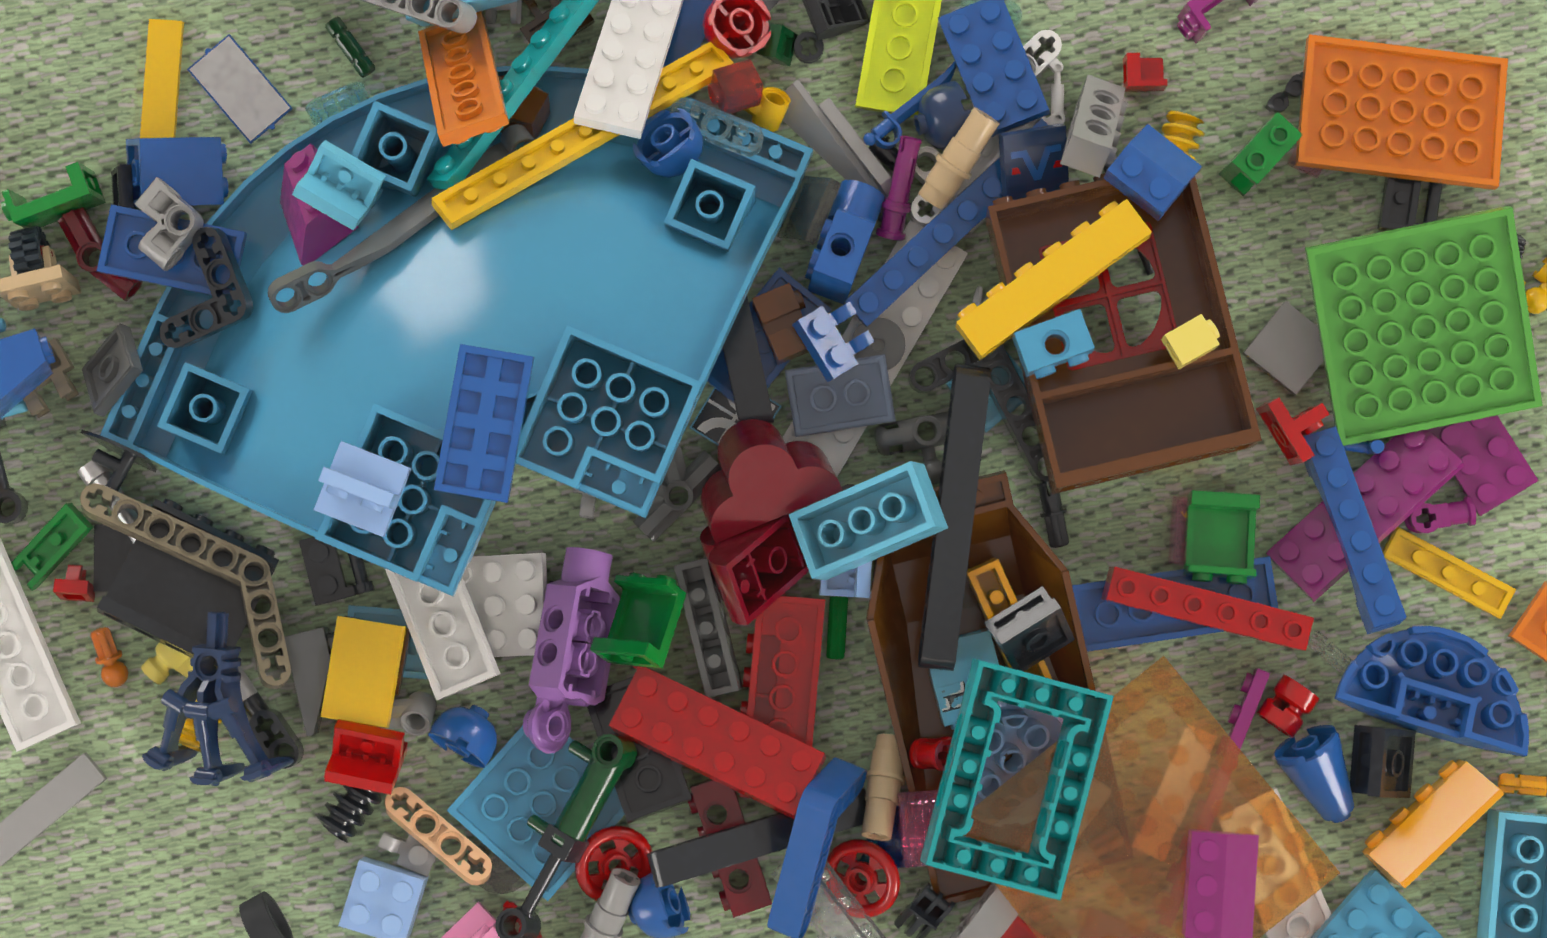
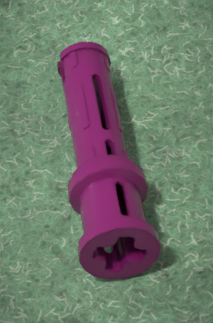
M900 136L899 150L889 195L885 197L882 204L884 212L881 226L876 229V235L899 241L905 240L906 234L903 230L907 213L911 212V203L908 201L918 153L922 143L921 139L911 136Z

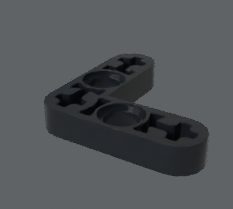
M200 228L196 231L192 240L193 249L213 298L174 315L162 323L160 338L168 347H188L245 321L253 312V301L229 240L224 231L219 228ZM208 237H215L216 242L212 244V248L205 247V243L209 241ZM216 255H223L222 259H215L210 262V259L216 258ZM223 264L230 271V278L225 284H221L216 279V270ZM236 287V290H231L230 294H223V290ZM234 300H240L241 306L237 308L238 312H231L230 310ZM204 310H209L214 318L213 324L209 329L203 328L199 321L200 315ZM190 325L192 330L180 333L179 338H173L172 333L176 331V327H187Z

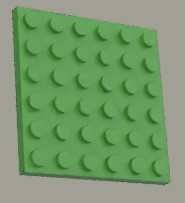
M1505 206L1305 248L1334 424L1343 446L1543 406L1513 207Z

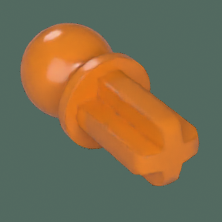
M108 627L98 628L91 632L90 635L98 656L95 659L96 664H104L101 670L103 682L110 687H119L127 681L129 675L126 665L121 661H117L123 655L122 651L117 650L111 630Z

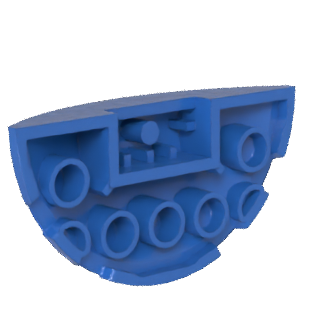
M1413 626L1407 628V630L1385 634L1368 644L1350 662L1337 687L1336 700L1390 724L1434 738L1479 749L1522 757L1528 754V718L1526 713L1521 712L1516 696L1519 689L1506 668H1500L1487 655L1489 651L1487 648L1456 631L1433 626Z

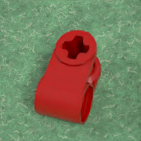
M940 736V738L916 739L912 742L909 750L911 764L918 769L944 771L952 737Z

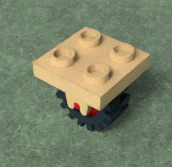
M33 226L9 233L8 239L10 243L8 245L11 250L9 255L11 276L0 278L1 298L16 309L29 311L37 309L39 303L51 300L53 303H63L70 301L72 295L81 293L79 280L63 266L57 265L54 250L50 249V244L46 241V235L42 232L41 227Z

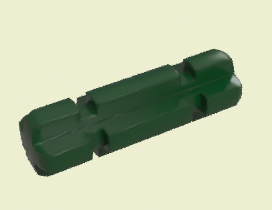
M337 16L326 23L325 28L332 38H336L335 42L350 63H354L353 67L362 78L371 74L375 70V65L368 56H364L366 54L352 33L349 30L346 31L347 26L341 18Z

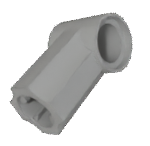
M418 691L412 693L408 699H394L390 727L385 729H403L406 733L413 736L424 735L428 732L437 709L435 698L426 692Z

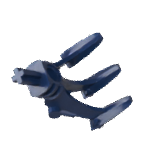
M208 612L206 644L192 646L194 656L190 660V665L193 666V670L188 671V678L181 684L178 692L169 689L162 696L161 703L167 709L163 721L164 733L160 748L155 746L142 755L146 764L162 771L171 769L173 766L194 758L198 751L184 745L178 746L186 719H193L196 741L200 743L204 766L198 767L194 772V776L189 777L190 781L197 785L218 786L220 782L230 779L243 771L244 776L240 778L244 781L254 782L268 777L294 762L291 756L269 759L252 731L245 712L240 688L241 673L238 670V666H241L242 660L239 657L241 647L227 646L229 613ZM214 659L218 663V670L214 666ZM218 719H221L232 739H236L250 765L245 766L244 763L238 762L222 764L218 744Z

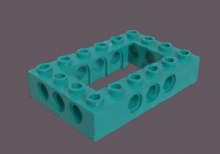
M973 658L920 861L927 866L1061 901L1114 696ZM998 701L1063 718L1028 853L963 836L970 831L974 819L971 818L974 803L977 792H981L983 787L980 781L986 758L991 756L992 751L989 750L994 727L996 723L1000 722L1001 709L997 704Z

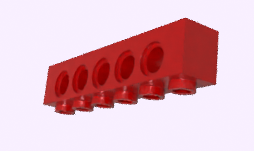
M1115 566L1109 567L1101 598L1113 603L1302 651L1307 649L1314 617Z

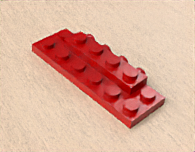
M780 596L756 617L754 634H747L746 653L752 654L751 667H744L743 687L749 688L748 701H741L740 713L812 747L825 599ZM740 793V796H739V797L749 798V797H747V796H745V795H743V794Z

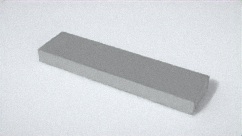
M87 752L79 756L0 822V866L7 863L107 779Z

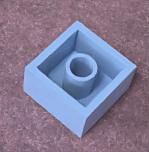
M364 856L358 861L338 926L376 938H410L429 876L426 877L417 872Z

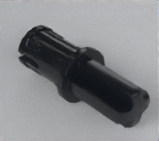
M1047 482L1037 483L1043 513H1040V517H1044L1049 545L1051 548L1066 546L1069 544L1064 513H1067V510L1062 507L1060 493L1052 494L1050 488L1051 495H1049Z

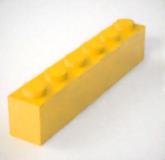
M1127 199L1119 205L1116 201H1113L1099 212L1101 218L1091 225L1088 221L1083 222L1070 233L1073 236L1072 239L1063 245L1059 241L1054 243L1042 253L1045 257L1036 265L1028 262L1014 273L1016 276L1014 281L1007 286L1003 282L997 284L986 293L988 297L986 301L978 307L975 303H971L957 314L960 320L956 322L955 328L979 360L1011 339L1014 332L1026 328L1149 239L1152 231Z

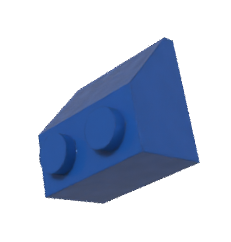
M1147 124L1107 169L1104 179L1159 221L1202 166Z

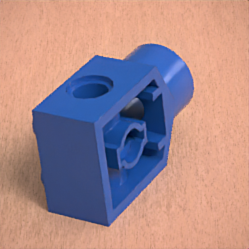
M843 180L841 182L829 215L823 225L817 247L814 249L808 264L805 278L810 280L808 286L810 292L844 305L843 302L848 298L885 199L882 192L875 187L857 180Z

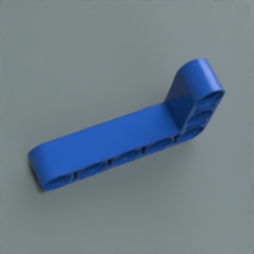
M834 757L804 789L798 804L767 928L790 938L804 937L813 913L838 817L860 794L866 780V769Z

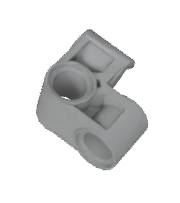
M156 177L135 202L139 209L158 222L142 238L138 248L160 268L168 271L182 258L186 249L191 245L194 234L197 230L203 228L204 222L199 212L184 201L180 194L163 180ZM183 214H188L190 216V224L185 230L180 231L177 225L178 220Z

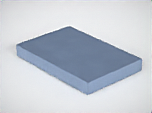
M885 354L856 359L858 362L856 366L830 382L826 381L817 365L785 370L795 437L896 421Z

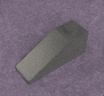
M328 627L284 637L307 736L319 733L322 721L321 711L334 632L329 633Z

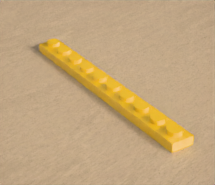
M710 41L665 66L662 69L647 119L733 71L734 62L723 50L715 47ZM573 118L432 197V206L452 231L620 134L574 124Z

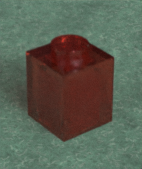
M751 59L714 69L711 84L708 85V94L711 102L714 105L718 104L724 116L760 105L764 85Z

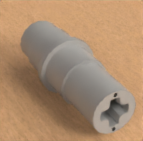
M621 868L612 870L601 897L598 898L592 913L587 915L584 920L585 929L581 938L622 937V926L640 884V879L635 874Z

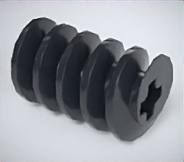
M343 785L347 791L346 794L336 791L333 793L338 804L334 805L328 802L325 804L330 813L329 816L320 813L316 816L330 833L348 843L345 835L354 837L357 833L354 825L363 826L365 823L362 814L371 815L374 810L370 803L376 805L381 803L382 798L378 792Z

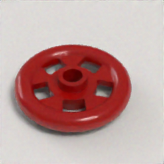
M610 826L595 832L587 839L590 843L579 863H575V874L580 888L588 897L597 901L604 890L601 889L603 880L608 881L613 869L621 868L630 871L631 867L639 870L637 874L639 879L652 873L647 853L652 852V848L647 839L638 831L626 826ZM613 840L615 847L602 853L599 846ZM630 843L638 850L631 858L623 850ZM614 859H618L617 866L609 868V863ZM598 861L597 868L599 872L589 875V862Z
M853 839L837 845L827 857L823 872L824 884L831 899L842 910L858 917H874L886 912L894 904L900 890V875L894 860L882 847L867 840ZM857 853L869 855V863L857 861ZM840 861L849 865L845 875L837 871ZM876 870H884L887 882H878L879 878ZM859 873H862L867 881L861 880ZM845 884L852 893L856 894L853 899L847 897L841 890ZM875 890L880 899L870 903L865 895Z

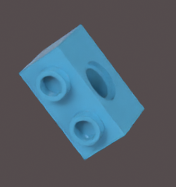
M1080 309L1014 332L1012 336L1026 377L1035 374L1036 379L1055 373V366L1068 362L1069 367L1088 361V354H1091L1095 349ZM1050 338L1059 339L1064 345V351L1057 355L1049 353L1045 348V341Z

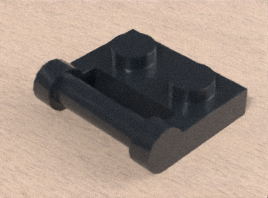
M1392 177L1385 178L1377 229L1389 231L1421 224L1415 223L1422 181ZM1429 182L1423 223L1437 221L1443 185L1441 183Z
M315 537L299 541L315 606L375 590L373 582L368 580L362 558L348 553L356 585L347 587L336 547L319 541Z

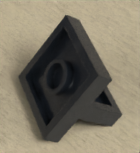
M1043 586L984 622L988 631L1003 651L1010 667L1023 672L1075 640L1061 607L1055 598L1051 599Z
M1354 725L1350 771L1351 792L1367 794V796L1410 798L1416 731Z

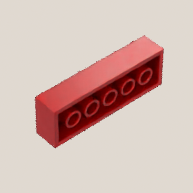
M638 666L609 724L613 732L627 737L792 819H795L804 789L817 776L826 760L824 752L642 666Z

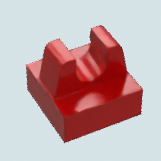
M68 565L65 579L54 580L53 592L60 600L95 602L93 585L86 580L87 570H83L82 565Z

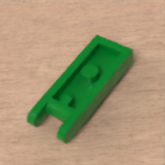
M66 503L11 562L14 570L17 571L25 564L35 575L27 583V587L31 591L37 589L94 526L72 503Z

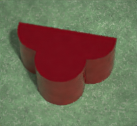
M748 419L734 424L722 436L718 446V459L722 470L712 475L705 483L701 493V507L716 544L843 490L826 455L818 446L806 441L785 443L780 432L772 424L763 420Z
M788 514L716 544L709 526L700 534V541L720 596L725 602L732 622L736 624L749 625L809 572Z

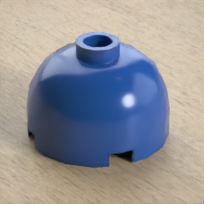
M677 108L680 112L670 113L666 109L651 116L646 121L641 139L638 140L637 145L633 142V151L636 158L643 166L657 176L668 178L680 176L685 173L690 160L698 161L702 154V133L697 122L684 109Z
M472 705L470 709L462 706L447 709L434 721L428 733V737L445 751L449 748L463 756L464 758L461 760L479 768H485L497 747L495 727L487 720L489 713L476 705Z
M652 873L640 878L639 887L628 909L631 922L637 924L642 932L653 938H672L687 932L689 927H684V921L690 920V910L682 887L677 895L673 884L656 888Z

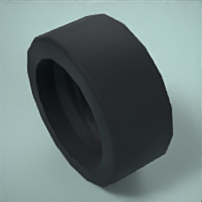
M263 891L239 905L240 916L250 938H293L292 931L280 907L267 892Z

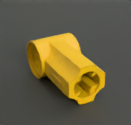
M739 70L732 73L721 92L723 97L751 114L753 124L771 132L778 131L791 102L789 95L783 90L775 87L765 88Z

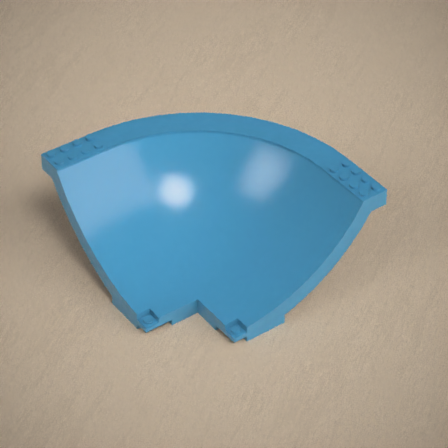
M512 66L496 67L498 76H505ZM548 67L535 85V87L549 93L550 115L537 138L574 118L589 69ZM427 78L377 94L327 118L284 146L244 180L208 220L206 224L247 233L240 270L253 301L252 314L245 321L188 347L171 348L166 346L160 338L162 323L174 315L213 298V296L166 287L137 349L143 371L111 408L100 435L129 447L152 461L221 495L309 534L319 541L413 581L454 596L496 504V501L434 490L460 344L534 357L516 464L646 518L739 310L780 227L788 215L813 156V149L687 96L666 108L670 113L680 112L677 108L684 109L690 113L697 122L703 136L702 154L698 161L690 160L684 174L672 178L653 174L641 164L634 154L633 142L637 145L639 139L619 135L452 231L439 215L391 252L341 277L332 291L326 296L293 312L281 313L272 306L267 293L268 287L277 278L303 266L300 263L280 204L284 163L290 160L296 152L303 150L310 143L318 149L322 142L327 140L386 175L381 186L383 192L379 200L358 224L359 228L315 260L325 264L334 263L434 189L427 178L434 170V165L438 159L444 156L453 144L443 147L438 137ZM499 132L488 148L500 143L501 132ZM525 142L519 143L515 149L522 147ZM323 272L314 273L310 276L308 284L311 286L321 285L326 280V274ZM291 288L280 290L276 295V300L280 302L289 301L294 295V290ZM234 300V304L230 306L231 312H238L237 308L241 306L240 300ZM204 310L200 315L199 321L203 328L209 329L213 324L214 318L209 310ZM190 325L187 327H176V331L172 333L173 338H179L180 333L192 330ZM341 441L412 468L385 537L314 510L324 483L318 481L323 467H331Z

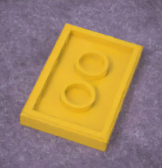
M337 616L321 717L384 728L390 727L406 626Z

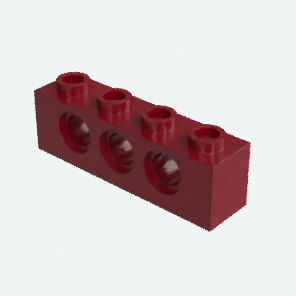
M712 779L690 786L693 800L689 801L688 804L692 815L699 813L703 825L697 827L699 837L746 823L735 790ZM719 804L726 809L727 817L722 822H713L709 819L707 811L712 805ZM758 857L711 872L714 879L719 877L721 879L724 890L719 892L724 911L731 910L733 918L772 905V899ZM736 869L744 870L749 876L748 882L740 887L734 886L729 880L730 873Z

